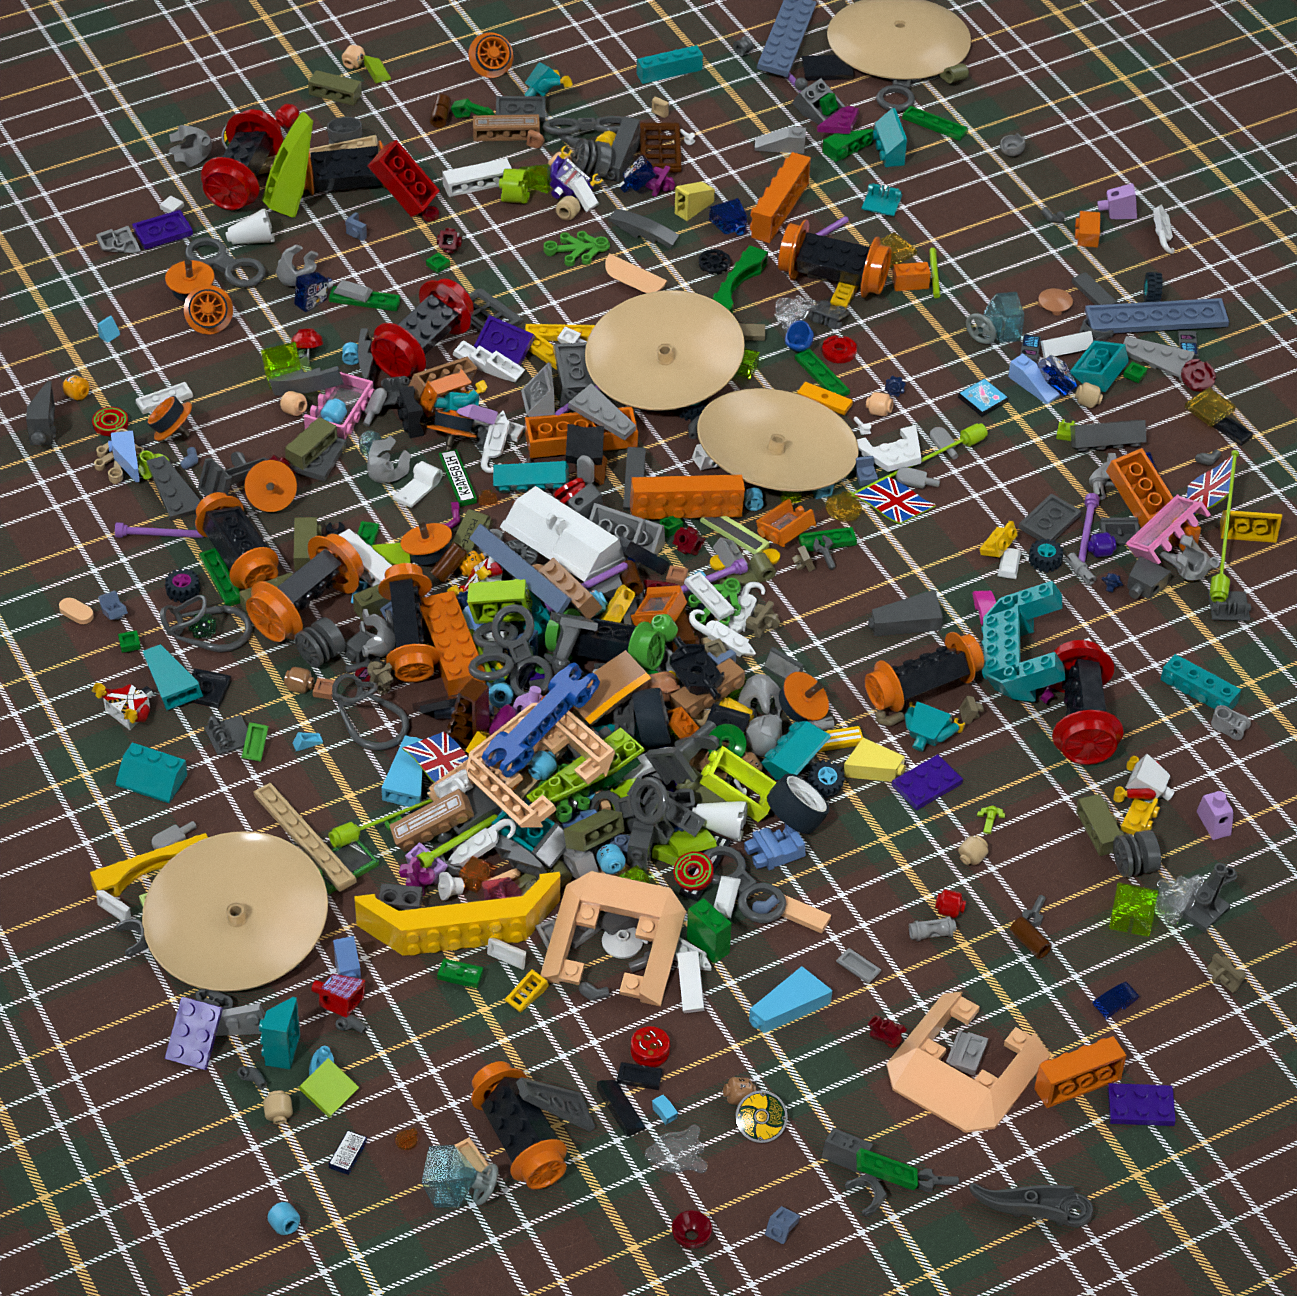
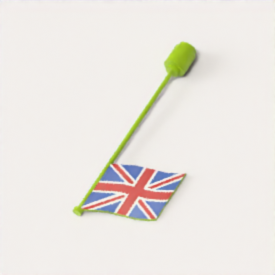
M976 423L962 430L960 440L921 458V462L960 443L970 447L984 440L988 435L986 427L982 423ZM897 471L855 492L851 491L847 494L849 499L857 498L867 503L883 516L898 524H902L936 507V504L923 499L904 484L892 479L891 477L895 476Z
M1233 450L1231 457L1219 466L1193 480L1188 485L1187 499L1197 502L1202 501L1207 510L1228 497L1220 574L1211 578L1209 595L1215 603L1216 601L1226 602L1229 596L1230 579L1223 572L1236 458L1239 456V451Z
M445 732L402 748L418 763L433 783L468 759V756L457 742ZM431 799L425 800L360 827L352 822H348L333 828L329 832V840L333 847L346 846L358 841L361 830L433 801Z

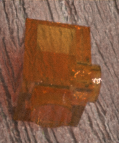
M473 856L459 872V878L463 879L464 887L475 893L491 877L489 864Z

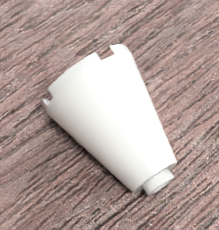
M261 209L230 226L228 232H226L227 240L232 242V244L275 242L274 233L271 234L272 225L266 209Z
M747 802L697 804V807H693L692 812L705 819L702 827L735 841L742 840L744 831L741 829L746 824Z

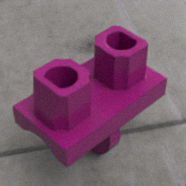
M666 165L664 169L655 166L651 177L649 176L645 187L653 190L652 196L657 197L661 188L664 191H672L674 189L675 182L673 178L667 177V173L670 170L669 166Z
M411 857L410 864H401L399 870L401 878H407L406 886L422 887L423 896H425V886L431 885L436 876L432 869L423 868L417 857Z

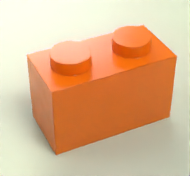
M1080 211L1079 218L1076 217L1075 228L1078 229H1075L1074 238L1078 239L1077 246L1098 248L1100 212Z
M928 262L894 264L892 282L895 291L929 289L931 273Z

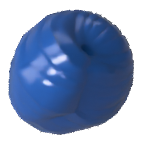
M805 321L793 322L787 330L785 344L796 352L807 350L812 345L814 338L811 327Z

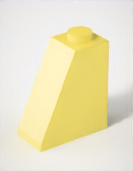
M704 182L675 187V214L688 221L714 202L715 189Z
M862 738L844 763V776L847 778L892 782L898 776L903 775L906 769V765H904L905 756Z

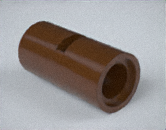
M439 94L435 97L430 124L436 128H442L446 124L451 99L447 95Z
M453 542L430 572L445 583L469 553L459 544Z
M625 560L623 562L628 564V568L620 572L619 575L622 584L634 591L635 596L643 591V584L636 564L631 560Z
M1025 917L1016 919L1010 926L1009 931L1037 959L1045 957L1050 952L1052 944Z

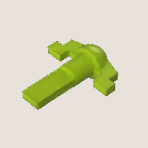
M993 805L982 808L981 812L978 811L977 816L984 817V813L987 814L984 834H991L995 815L999 814V818H1005L1003 809Z

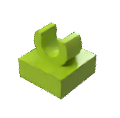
M1062 419L1061 422L1059 421L1056 439L1071 441L1070 426L1077 425L1075 421H1072V423H1066L1065 419Z

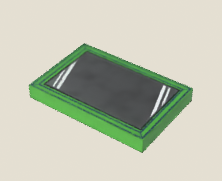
M359 839L346 846L331 849L356 878L379 866V861ZM323 874L327 893L331 894L337 889Z

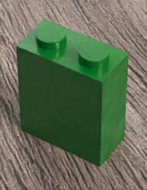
M703 898L688 909L687 940L695 947L707 953L706 957L715 964L730 953L732 923Z

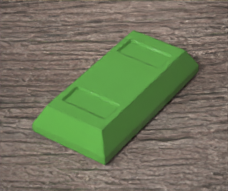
M249 722L241 758L261 762L269 726Z

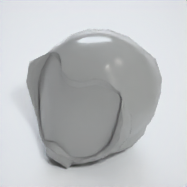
M775 714L764 715L751 720L745 731L747 750L753 752L756 756L765 757V754L770 749H774L778 739L782 737L781 718Z

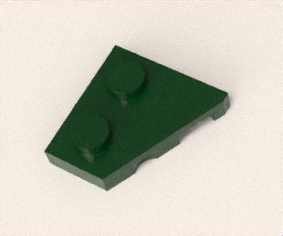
M637 757L614 774L592 784L591 788L594 792L600 789L606 791L613 785L614 787L624 781L623 777L640 765L641 762Z

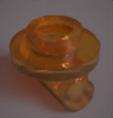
M482 490V494L478 495L479 506L498 504L497 494L493 493L492 490Z
M413 1127L399 1132L395 1137L396 1145L402 1150L414 1148L417 1144L418 1135L416 1129Z

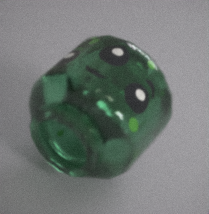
M204 614L197 623L188 626V631H192L194 638L209 639L212 637V634L216 633V619H213L211 614Z

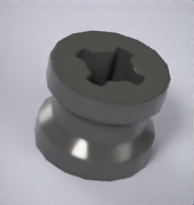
M744 36L733 43V48L736 54L743 56L746 52L753 50V43L749 37Z

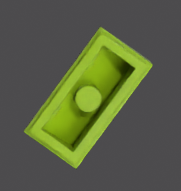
M364 56V65L375 83L391 80L380 59Z
M400 543L371 546L374 551L383 556L392 566L400 563H410V554L402 550Z
M657 844L652 849V858L672 866L680 858L669 844Z

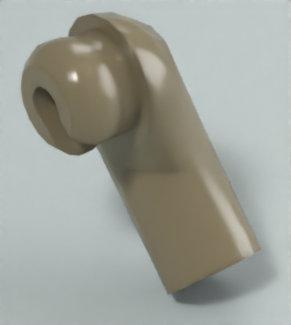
M883 710L875 713L876 722L887 726H893L905 720L904 714L901 711L891 716H887Z

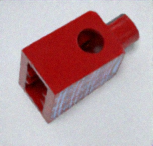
M332 974L325 983L315 980L311 991L319 994V1005L347 1018L364 998L365 980Z

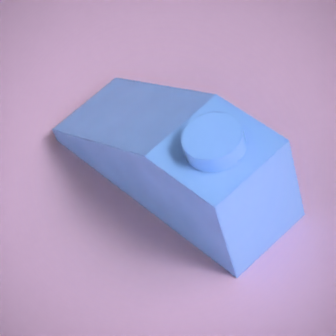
M1021 354L1010 362L1008 377L1047 405L1059 397L1058 391L1038 365L1030 358Z
M133 431L111 433V441H108L109 452L113 451L116 462L135 482H139Z

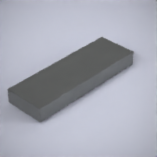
M1086 272L1072 278L1071 283L1095 305L1117 304V301Z

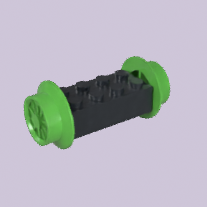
M568 609L563 613L584 617L576 609ZM591 618V620L598 623L597 631L581 629L568 659L570 661L574 656H584L589 659H601L609 662L626 650L644 670H656L664 657L665 638L661 632L653 631V626L646 621L635 626ZM550 619L546 627L545 644L549 651L554 652L561 629L558 623Z

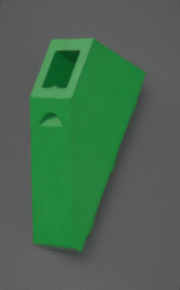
M873 129L851 131L850 134L835 133L823 140L822 153L836 163L870 145L873 140Z

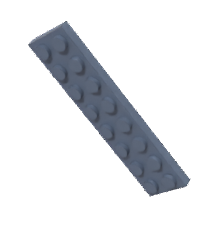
M783 1L759 59L757 69L785 77L789 76L815 10L816 1Z
M1222 298L1085 306L1089 327L1102 332L1113 330L1114 333L1228 327L1229 325Z

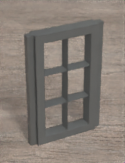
M478 288L469 294L472 302L480 298L486 303L479 307L473 302L476 310L471 317V326L479 332L482 331L486 321H480L475 315L481 312L488 318L490 314L485 311L488 307H492L498 312L493 317L499 318L504 316L511 321L509 322L511 325L518 327L523 322L520 316L482 288Z

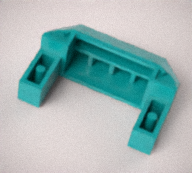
M1053 580L1001 597L983 617V626L981 627L983 633L982 647L984 650L983 677L990 682L995 691L1011 699L1034 702L1036 701V689L1065 680V666L1055 652L1021 662L1020 636L1034 632V618L1063 609L1062 594Z

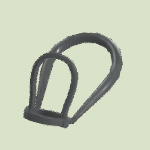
M202 595L195 596L177 607L167 605L160 611V619L168 635H173L178 640L209 651L229 652L240 648L250 639L253 631L252 621L245 612L237 607L227 605L207 608V598ZM203 600L202 609L180 614L179 611L190 604ZM167 610H170L175 615L178 622L177 625L170 627L166 619ZM234 614L241 618L245 624L243 636L230 644L218 645L180 636L185 627L197 623L204 615ZM196 616L190 621L183 622V617Z
M342 674L333 683L332 698L338 702V708L353 741L363 748L375 751L387 750L400 744L410 729L409 717L405 711L394 703L373 695L378 689L377 683L362 682L361 679L353 674ZM351 677L355 680L357 685L355 697L347 698L337 693L338 685L342 679ZM363 687H373L367 692L363 690ZM369 697L399 716L402 722L401 731L394 739L386 742L375 743L366 741L355 730L343 706L353 705Z

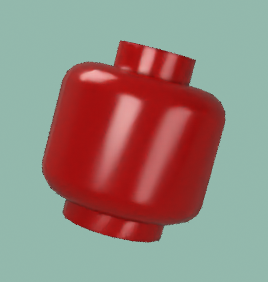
M284 104L275 112L276 121L280 127L284 128L293 126L299 117V110L293 104Z
M944 889L937 895L935 909H938L939 915L957 918L959 912L964 913L966 901L962 900L960 892Z

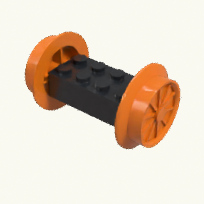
M805 219L801 225L790 223L787 226L779 251L778 269L788 272L789 278L792 281L801 272L861 287V297L865 298L869 292L875 294L882 292L890 267L892 249L889 246L881 245L880 237H875L871 247L809 233V221Z
M329 534L326 537L314 536L308 542L310 561L278 587L264 581H259L252 586L251 597L246 602V610L254 626L265 637L275 642H281L285 638L294 640L295 635L303 631V624L298 611L305 610L310 605V601L320 598L326 588L331 589L333 587L347 594L353 593L358 589L359 578L364 573L363 562L356 549L345 538L337 534Z

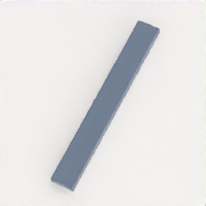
M478 525L470 540L516 579H525L528 589L555 612L563 613L572 599L484 525Z

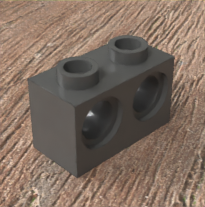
M381 884L379 900L398 911L419 909L422 907L423 902L422 887Z

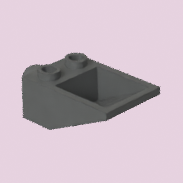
M805 78L796 79L795 87L801 92H799L792 103L803 116L818 125L842 107H845L835 95L838 108L829 115H823L819 100L828 93H833V91L822 78L808 86Z
M47 381L27 406L26 422L30 445H52L53 437H56V427L54 426L55 401L52 381Z
M473 784V788L466 791L465 794L468 796L474 816L466 822L452 827L449 831L437 835L436 838L439 842L446 843L451 840L452 832L460 835L494 814L498 815L502 809Z

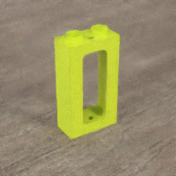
M724 746L720 747L717 751L713 750L708 757L709 764L701 772L703 776L700 784L727 802H747V815L759 822L770 810L767 795L777 782ZM716 767H719L759 794V803H756L714 774Z

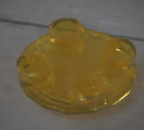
M844 491L826 500V511L834 519L848 522L860 516L862 505L852 497L850 492Z

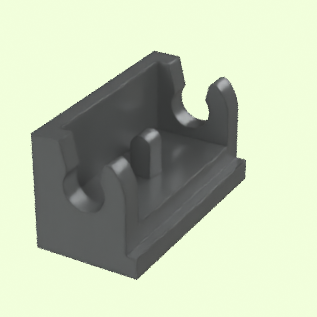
M1138 517L1100 519L1099 533H1110L1111 536H1114L1116 545H1126V542L1139 531Z
M833 1128L825 1140L822 1158L862 1174L861 1171L857 1170L856 1153L860 1148L871 1151L873 1144Z

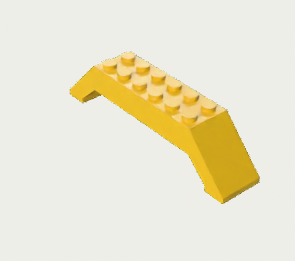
M560 872L539 874V880L523 896L398 911L378 900L375 894L354 896L356 924L402 956L487 946L489 938H496L505 943L526 941L536 930L535 925L541 924L560 902Z

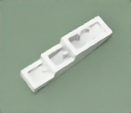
M464 340L453 352V356L458 359L468 356L479 370L512 382H516L525 371L524 368L499 352L495 351L492 354L480 345L476 349Z

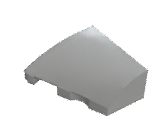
M129 226L115 231L110 229L96 234L97 242L102 251L141 252Z

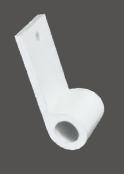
M423 461L417 463L413 469L414 479L393 496V500L412 508L439 484L443 474L441 469Z

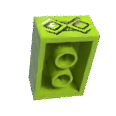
M525 579L469 583L467 603L475 624L492 622L499 610L512 604L522 605L532 614L533 601ZM511 613L504 617L502 621H525V618L520 613Z

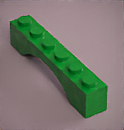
M749 245L747 250L742 252L740 260L736 261L732 272L728 273L726 281L721 283L719 291L713 295V300L723 305L733 314V301L731 298L733 292L744 281L761 275L768 264V251Z

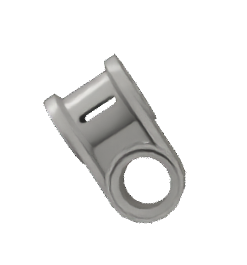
M1220 705L1215 708L1211 726L1232 739L1240 740L1244 736V731L1251 726V721L1245 715L1239 714L1227 706Z

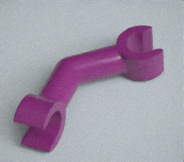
M451 502L453 519L446 524L441 523L450 529L460 523L458 502Z
M1050 685L1046 686L1040 700L1047 704L1050 697L1054 695L1052 693L1054 688Z

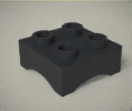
M414 386L399 388L400 396H397L398 406L400 407L398 409V417L400 420H403L404 432L408 433L410 439L424 436L423 428L420 425L423 409L414 399Z
M568 424L565 461L577 464L578 458L585 455L592 459L594 465H602L604 426L580 427Z

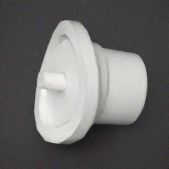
M441 872L439 874L438 891L441 900L446 901L452 895H461L463 893L464 882L462 878L452 877L448 872Z

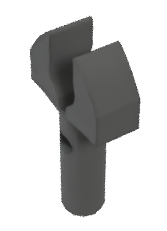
M823 535L822 540L825 543L823 547L819 544L816 537L813 544L814 552L819 551L822 553L828 568L833 570L836 565L829 552V547L833 545L831 539Z
M370 654L364 662L347 665L345 670L347 673L355 672L361 667H368L371 662H380V657Z
M1043 895L1038 896L1032 910L1024 909L1022 912V917H1025L1027 920L1034 917L1032 923L1034 927L1040 926L1043 921V915L1039 914L1046 900V897Z
M923 1169L918 1173V1179L928 1180L918 1181V1187L925 1192H932L935 1185L959 1184L957 1176H936L932 1173V1169Z

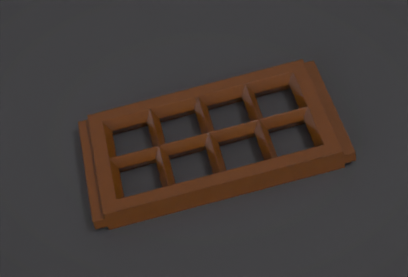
M640 122L641 172H653L655 166L664 169L666 165L670 167L669 172H681L679 123ZM646 131H658V135H646ZM661 131H674V135H662ZM646 140H658L659 145H646ZM662 140H674V145H662ZM646 150H659V154H647ZM662 150H675V154H662ZM647 159H659V163H647ZM663 159H675V163H663Z

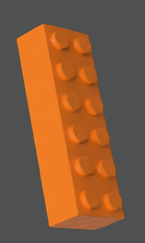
M792 152L789 158L785 159L783 167L779 168L777 176L772 178L769 187H766L763 197L759 198L757 206L751 210V238L767 243L772 241L809 184L811 157Z
M632 407L618 408L636 425ZM577 412L525 417V436L530 458L566 455L568 424L580 427H596L599 425ZM637 425L636 431L625 440L604 429L603 451L638 447Z
M742 475L632 477L630 492L631 515L643 519H663L669 516H674L675 518L742 517L745 492Z
M449 591L422 597V606H420L424 619L422 625L426 631L429 645L435 647L440 653L437 667L448 696L458 694L472 678L486 684L485 680L476 679L469 673L468 666L470 662L479 654L455 592ZM482 664L477 667L479 671L485 672Z

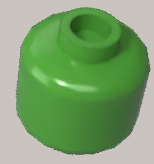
M659 614L652 619L650 624L653 626V631L661 632L665 638V643L671 642L676 637L678 627L670 615Z

